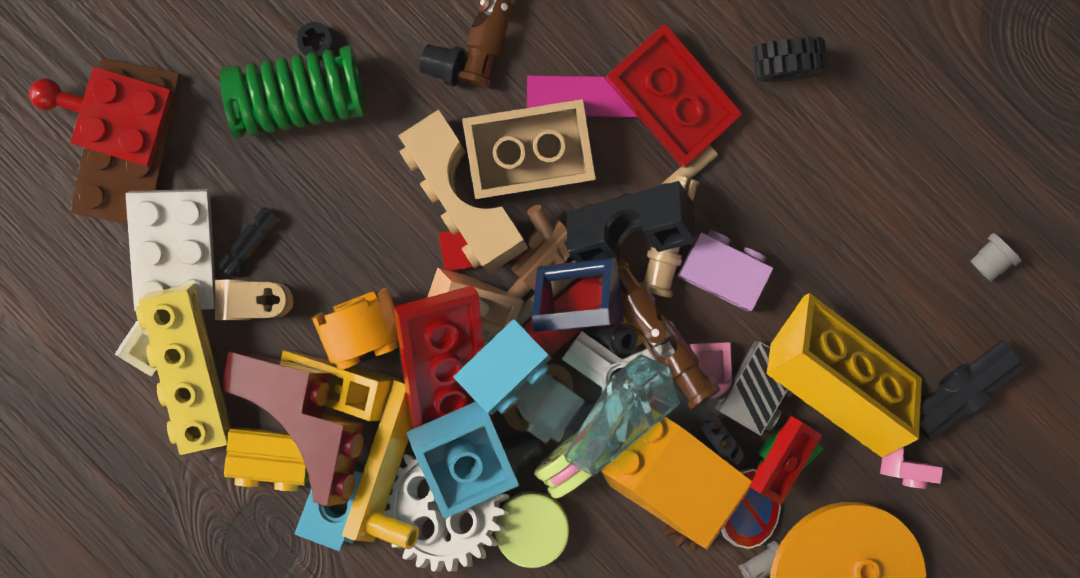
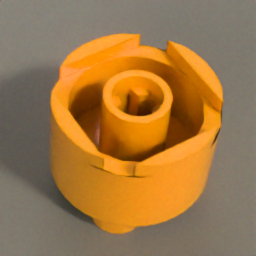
M387 288L381 289L377 296L372 291L333 307L335 312L324 315L321 312L312 317L330 363H336L338 370L361 362L360 358L370 351L374 350L375 355L379 356L399 347L397 344L398 334L394 314L395 306Z

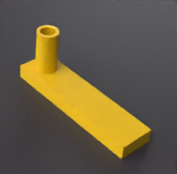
M395 380L393 382L342 536L354 541L373 543L375 538H379L410 550L417 542L419 528L384 514L409 439L406 432L412 430L404 383Z

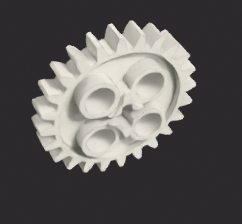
M405 454L404 460L407 467H399L397 472L399 478L397 481H394L392 495L389 496L387 502L390 504V510L384 511L385 515L419 528L416 544L410 550L405 549L402 558L412 560L417 556V567L425 568L431 562V570L441 572L444 562L448 571H457L458 560L464 567H472L471 554L477 558H486L483 545L495 547L498 545L491 535L493 531L505 532V528L497 520L498 517L509 515V511L499 508V503L509 499V495L501 493L443 519L431 490L424 499L419 498L417 488L419 483L425 479V476L417 458ZM469 512L473 518V526L468 533L464 534L459 526L460 519L465 513ZM427 519H431L435 529L433 535L426 540L422 534V526ZM448 531L451 533V540L449 542L446 540ZM392 544L393 548H402L400 546Z

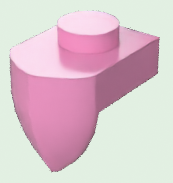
M730 342L689 344L700 360L699 367L712 385L717 384L721 389L711 399L720 397L729 391L732 387Z
M904 447L882 458L880 474L903 478L902 485L927 489V482L941 483L942 467L929 463L903 460Z

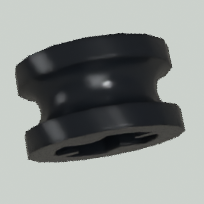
M307 23L297 33V46L303 55L307 56L309 52H316L319 60H323L322 52L324 50L330 49L333 51L334 38L328 28L322 23ZM312 32H316L320 37L325 36L326 38L325 43L320 42L323 48L315 51L311 46L305 45L306 40H311L308 35Z

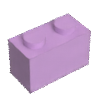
M709 230L707 235L702 232L697 234L696 242L692 243L676 277L745 311H752L773 270L772 267L764 264L767 257L746 247L742 253L729 246L731 239L713 230Z

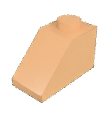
M437 268L427 297L473 285L479 294L483 331L498 334L513 319L517 321L523 304L521 298L474 277Z

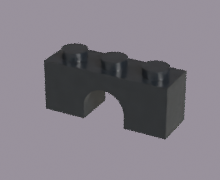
M679 181L663 183L654 188L632 194H624L614 199L596 204H588L566 212L567 252L575 262L615 258L619 262L622 242L628 235L639 230L644 232L657 252L696 242L693 202Z

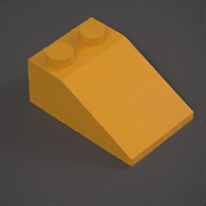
M649 406L645 408L600 470L610 487L706 550L709 549L751 489L749 485L752 482L681 426Z

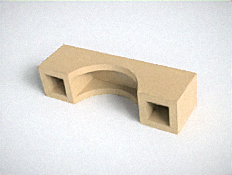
M439 109L398 135L405 148L399 151L411 171L419 167L426 179L420 185L431 202L441 201L447 211L441 215V218L454 236L461 232L468 243L461 249L474 269L482 265L485 271L490 274L528 249L524 239L503 207L491 209L476 208L464 203L457 197L454 176L456 168L466 152Z

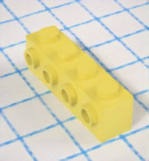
M192 283L147 293L139 300L140 306L136 307V315L140 328L147 330L150 341L146 349L150 366L157 368L160 383H157V395L160 404L167 406L170 421L167 422V432L170 442L177 444L180 455L227 445L228 432L232 427L223 392L221 391L195 284Z

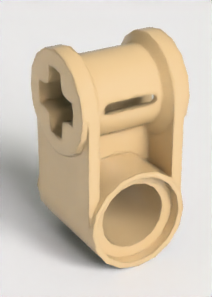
M215 280V320L281 318L289 314L293 308V293L284 284L251 282V280ZM273 294L279 296L280 302L272 306L266 304L265 299Z

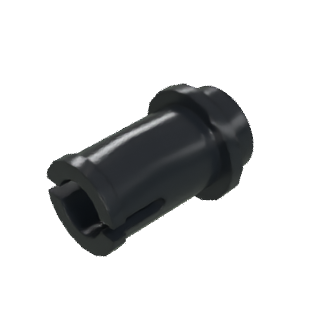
M627 323L591 326L589 329V334L593 336L594 340L609 346L610 350L618 355L631 352L637 345V334L634 328Z

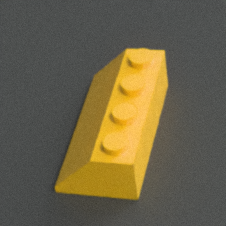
M811 293L805 295L771 343L767 374L882 458L918 440L922 378Z

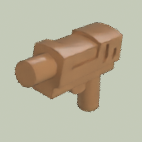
M535 205L527 211L536 230L527 240V245L530 249L511 268L520 278L507 292L521 299L530 289L535 291L537 268L539 266L563 264L570 257V254L567 252V229L558 219L551 225L541 205Z

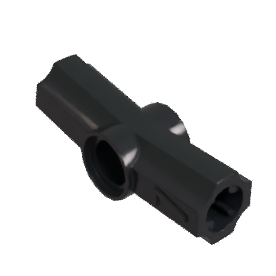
M1003 339L969 365L964 363L948 373L939 382L940 387L921 402L919 431L928 440L933 441L962 416L971 415L982 408L992 398V393L1006 384L1025 369L1026 366Z

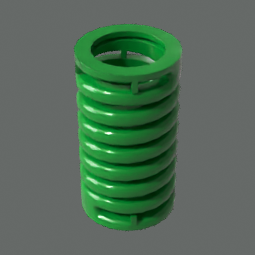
M351 45L341 47L339 50L340 56L335 58L333 51L330 49L322 52L327 91L322 77L318 54L316 52H309L307 54L306 61L312 95L308 85L304 59L299 54L294 55L291 58V66L297 89V99L294 92L290 65L285 57H280L276 61L277 76L274 64L270 60H264L261 63V72L258 65L254 62L246 65V74H243L241 67L238 65L222 67L220 71L222 100L226 118L234 138H242L246 130L249 134L257 136L263 129L266 132L274 133L279 127L286 131L290 130L294 125L303 128L309 122L314 125H320L324 119L332 123L338 118L348 120L354 117H365L362 83L353 47ZM337 68L342 69V83ZM278 81H279V85H280V89H281V93H282L283 105H282V102H281V99H280ZM246 84L248 85V90H249L250 98H251V101H252L253 110H252V106H251V103H250V99H249V96H248V93H247V89H246V86H245ZM264 90L268 101V108L264 99Z

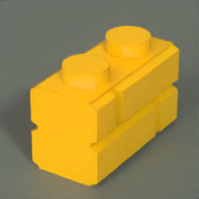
M245 427L229 429L224 477L235 478L234 485L258 487L259 481L275 482L274 489L298 491L299 485H306L309 482V474L304 459L288 432Z

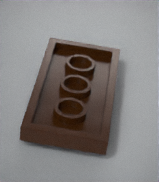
M101 58L100 69L164 87L174 92L151 168L83 148L70 213L128 224L126 193L128 191L160 189L182 75L176 72Z

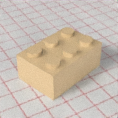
M583 99L462 118L475 199L596 180Z

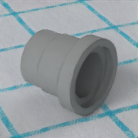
M992 233L987 238L989 242L970 260L976 269L990 282L1006 271L1012 264L1016 267L1022 261L995 233Z

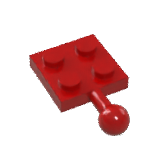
M93 66L84 97L64 92L54 80L42 78L31 85L29 98L31 103L41 110H52L58 106L79 113L71 137V144L151 168L174 92L164 87Z

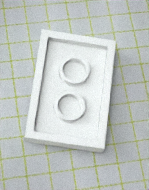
M210 190L128 191L126 193L134 311H136L137 306H140L139 300L147 293L192 283L195 284L201 310L215 309V268Z

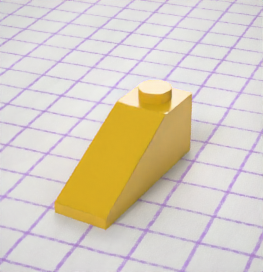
M290 350L282 351L281 360L331 373L329 380L330 395L324 406L367 421L381 420L394 380L405 384V381L371 369L351 366L338 370L336 363H330L328 359Z

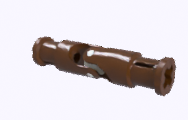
M480 0L478 15L474 19L466 43L469 51L463 70L458 71L456 78L482 88L491 87L490 73L495 57L501 54L508 29V20L513 13L516 0Z
M622 259L617 264L619 281L621 280L620 290L623 316L627 322L641 329L644 333L641 334L643 344L669 381L676 382L689 400L687 406L692 411L714 397L721 389L717 384L712 385L699 367V358L676 326L665 317L662 320L657 300L647 286H641L629 270V261ZM603 275L598 277L601 285H603ZM674 335L677 341V350L671 357L664 358L660 356L655 347L666 344L671 336Z

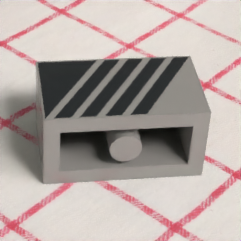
M754 341L732 378V387L722 395L715 409L753 432L762 435L765 429L771 431L781 415V410L777 408L785 395L790 397L793 393L767 374L770 347L762 342Z

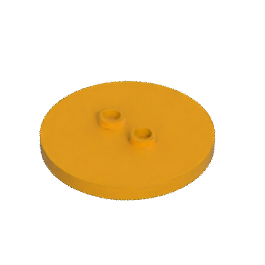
M839 502L811 512L787 533L774 557L770 578H926V569L923 554L917 540L899 519L883 509L870 504Z

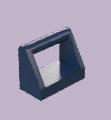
M615 258L539 266L537 268L532 312L534 332L611 325L624 322L617 260ZM603 275L601 308L555 313L551 281Z

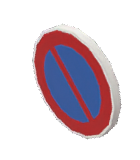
M748 468L739 472L752 481L756 470ZM751 488L721 530L723 537L733 546L746 549L762 545L771 537L778 524L781 505Z

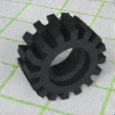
M822 37L780 39V41H768L767 43H761L752 47L755 80L758 82L791 81L793 79L814 77L828 72L825 39Z

